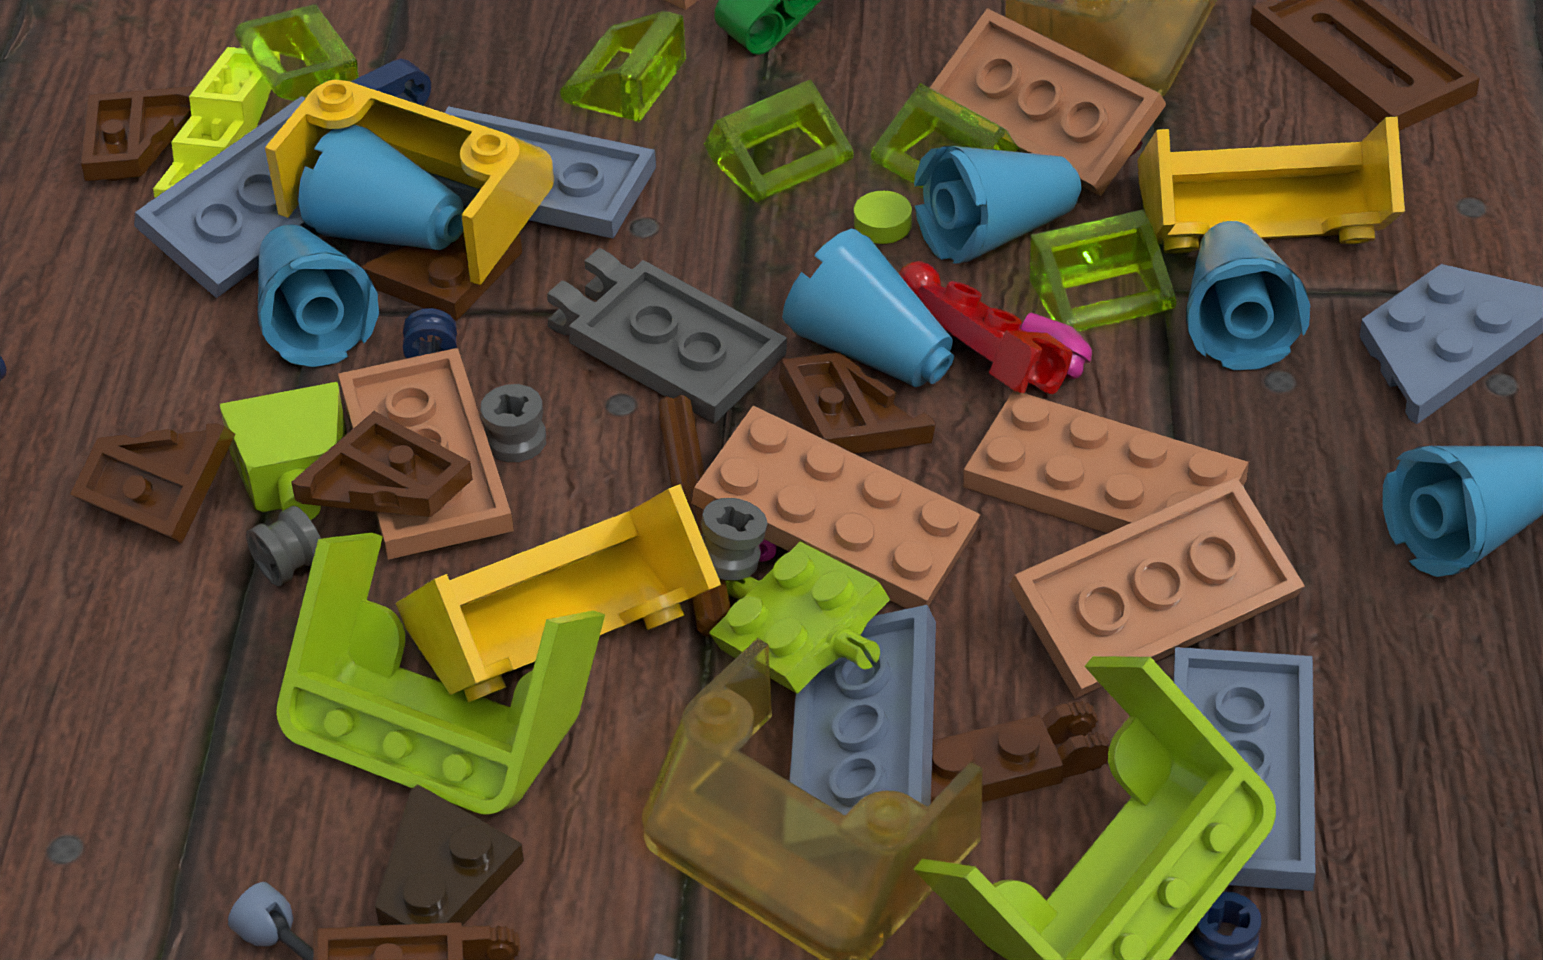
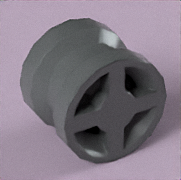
M507 384L497 387L486 394L481 401L480 411L493 457L505 462H522L532 459L541 453L546 445V428L542 422L543 402L539 393L531 387L521 384Z
M721 498L710 502L704 509L700 524L703 532L701 536L717 576L720 579L740 580L751 576L757 570L761 555L759 544L764 540L768 522L765 514L748 501L737 498Z
M294 505L280 512L278 521L272 525L259 524L246 532L247 544L257 566L264 576L277 587L292 580L296 569L302 566L311 568L318 539H321L308 516Z

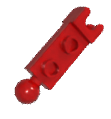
M916 261L902 266L898 272L899 275L941 326L993 362L989 374L1019 393H1025L1028 383L1049 394H1055L1059 390L1071 364L1072 349L1048 333L1024 331L1020 328L1022 321L1017 316L1001 309L990 308L980 301L982 294L969 285L950 281L947 287H942L939 273L928 263Z

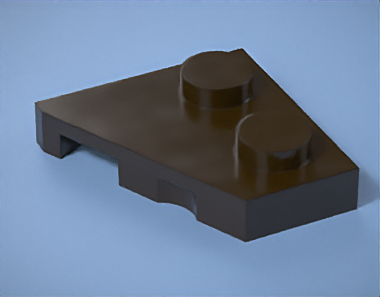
M417 784L410 791L375 904L378 924L383 926L461 922L462 927L524 862L522 843Z

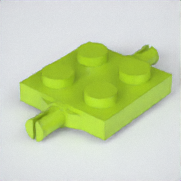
M799 542L790 552L783 555L762 580H757L751 576L737 581L726 580L728 595L737 598L739 601L729 609L727 615L709 634L722 651L798 694L822 669L839 658L844 657L861 669L873 667L868 658L877 663L880 656L879 645L874 641L864 638L861 634L867 623L890 600L879 581L802 542Z

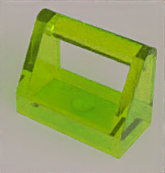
M316 4L246 21L239 24L235 29V37L279 98L295 101L301 96L306 98L314 88L327 81L343 80L351 82L358 78L356 58ZM273 51L279 52L281 55L302 59L308 67L287 72Z
M661 11L610 26L560 90L561 98L570 105L640 122L686 60L683 15ZM618 50L631 53L621 67L603 71Z
M811 79L716 120L704 143L714 163L755 202H759L852 160L854 157L849 141ZM798 126L822 147V149L764 175L760 174L746 150Z
M920 83L873 147L871 160L915 184V174L920 161L904 152L933 131L962 147L1012 152L1021 151L1005 128Z
M1143 210L1031 235L1030 282L1052 320L1069 325L1079 332L1176 308V296L1152 224ZM1138 272L1148 291L1072 309L1065 292L1066 288Z

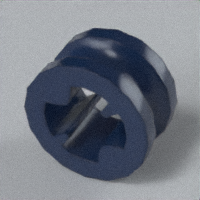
M433 308L421 309L413 312L405 319L402 347L404 356L407 359L457 348L456 322L446 312ZM428 335L433 336L432 342H427Z
M1222 892L1194 927L1193 944L1197 952L1205 960H1250L1258 949L1259 933L1261 930V914L1257 906L1243 895L1235 892ZM1222 922L1237 926L1233 930L1232 936L1217 933L1222 926Z

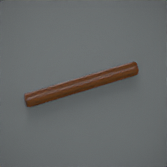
M681 394L675 398L666 396L659 402L658 408L671 486L681 485L700 534H703L700 524L704 510L691 504L694 487L705 473L691 400ZM719 578L720 586L692 598L697 630L703 636H711L709 632L727 615L731 608L724 579Z

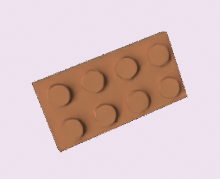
M988 8L923 96L931 108L1015 152L1064 157L1078 172L1081 186L1099 196L1104 193L1166 106L1160 93Z
M458 348L338 373L341 393L351 429L355 428L373 411H376L471 462L473 480L432 517L375 512L388 560L514 531L508 501Z
M1013 390L964 468L963 487L1095 530L1110 533L1236 476L1242 486H1244L1247 480L1249 462Z
M752 406L694 487L691 504L704 510L710 502L721 498H737L748 501L757 506L766 516L768 524L764 536L765 540L789 552L799 542H802L879 581L889 596L890 601L906 609L928 605L929 607L976 531L981 515L755 406Z
M1236 476L1014 575L1009 587L1076 699L1102 687L1084 667L1093 656L1151 657L1156 662L1174 654L1175 647L1187 648L1297 597L1305 585Z

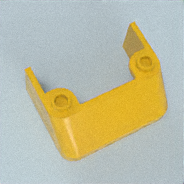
M330 80L314 88L265 147L278 215L287 218L299 205L300 179L305 166L314 170L322 152L314 149L317 143L332 129H342L352 125L369 129L424 171L480 189L461 214L470 282L479 285L486 279L554 184L551 156L540 147L506 133L343 80Z
M1385 117L1361 142L1170 152L1169 129L1156 130L1137 160L1139 186L1151 242L1163 244L1164 253L1169 254L1198 251L1199 243H1201L1204 234L1214 225L1225 221L1245 223L1262 239L1339 235V242L1341 244L1367 243L1375 240V231L1385 229L1405 212L1398 117Z
M679 484L663 491L628 512L452 580H449L447 574L435 578L395 604L405 629L449 694L452 695L464 691L467 701L471 702L505 688L506 685L501 675L536 661L547 619L594 610L605 614L600 635L642 618L647 630L683 616L684 613L680 606L681 602L720 586L721 583L683 489Z

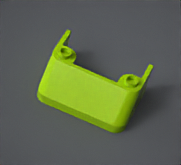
M364 533L318 539L277 703V719L283 733L288 739L300 746L410 788H414L419 784L448 802L479 814H493L516 805L527 792L579 715L605 614L592 610L547 619L534 668L518 682L511 706L508 707L483 697L468 702L464 691L450 695L442 682L400 667L405 647L403 624L391 609L367 600L383 536L374 533Z
M1093 656L1084 667L1129 715V718L1111 740L1108 751V763L1113 777L1131 798L1047 901L1031 885L1021 881L1002 880L991 884L975 866L922 858L913 869L985 945L1007 960H1169L1269 835L1275 822L1276 804L1268 785L1151 657Z

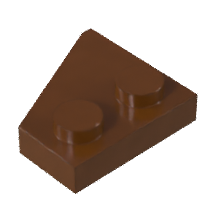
M195 86L88 95L81 167L85 181H117L131 177H142L191 117L189 96L195 89Z

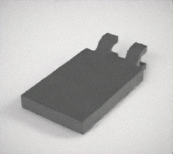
M598 248L585 260V269L596 275L585 286V295L597 300L596 302L586 298L578 289L563 280L547 293V302L559 308L548 318V327L563 335H569L570 344L665 397L675 398L680 394L686 396L691 400L693 412L713 424L786 355L787 337L644 260L635 268L630 269L621 264L616 257L601 248Z

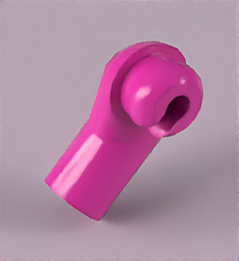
M1031 312L1026 316L1021 329L1026 332L1048 333L1072 349L1071 364L1066 378H1079L1083 373L1084 364L1090 363L1092 357L1091 347L1079 332L1069 325Z

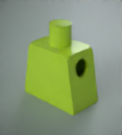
M338 382L220 404L224 426L235 433V437L229 447L230 454L254 508L261 512L277 509L284 511L294 505L300 508L310 520L315 518L319 514L321 506L301 504L296 501L291 482L347 434Z

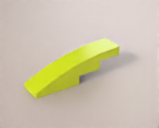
M234 47L226 48L189 96L191 117L171 142L174 162L153 188L154 198L257 127L280 64L279 52Z

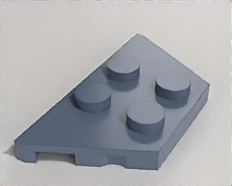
M1440 264L1365 316L1361 323L1360 338L1370 355L1380 362V372L1390 387H1399L1407 400L1405 413L1412 422L1418 424L1543 333V287Z

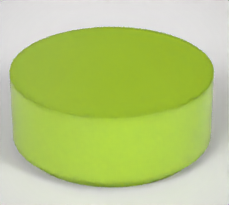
M875 191L865 194L855 203L854 228L861 234L868 236L873 243H893L901 240L910 232L912 227V206L903 195L892 191Z

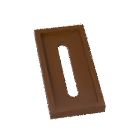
M1265 0L1252 6L1250 20L1252 26L1377 124L1385 117H1398V129L1401 131L1477 96L1480 77L1377 0ZM1315 22H1326L1330 25L1335 23L1336 29L1387 69L1393 67L1394 74L1410 86L1398 87L1317 26Z

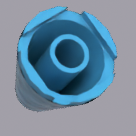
M352 125L329 131L314 148L322 152L314 170L306 166L303 170L298 197L301 217L307 225L314 227L316 232L323 236L441 250L450 245L451 242L456 241L463 232L461 214L464 212L462 199L365 127Z
M959 146L933 148L926 153L919 163L914 187L923 185L924 204L915 205L916 217L923 238L934 255L940 259L951 258L954 260L953 263L971 261L1069 213L1075 207L1081 192V180L1078 172L1062 156Z
M1225 221L1216 224L1204 234L1201 240L1186 308V324L1196 349L1205 357L1206 353L1212 358L1221 361L1223 367L1233 370L1260 369L1281 361L1291 352L1290 346L1296 341L1301 332L1304 336L1309 327L1310 302L1307 291L1299 277L1250 226L1238 221Z
M298 225L279 226L270 231L261 242L258 273V323L266 341L280 353L281 357L290 363L310 367L335 364L347 358L346 351L354 347L360 340H362L363 344L373 333L379 315L378 293L369 275L360 265L307 229Z
M851 228L837 234L823 245L814 255L823 263L812 277L809 278L801 272L795 280L785 301L782 315L784 323L801 337L839 352L846 357L914 387H919L927 381L930 384L938 382L946 374L953 362L954 355L950 352L953 340L871 239Z
M1421 446L1403 452L1397 458L1401 461L1396 471L1387 473L1383 483V512L1389 534L1395 544L1406 543L1410 551L1416 556V559L1409 562L1418 570L1435 577L1453 575L1467 570L1543 515V447Z

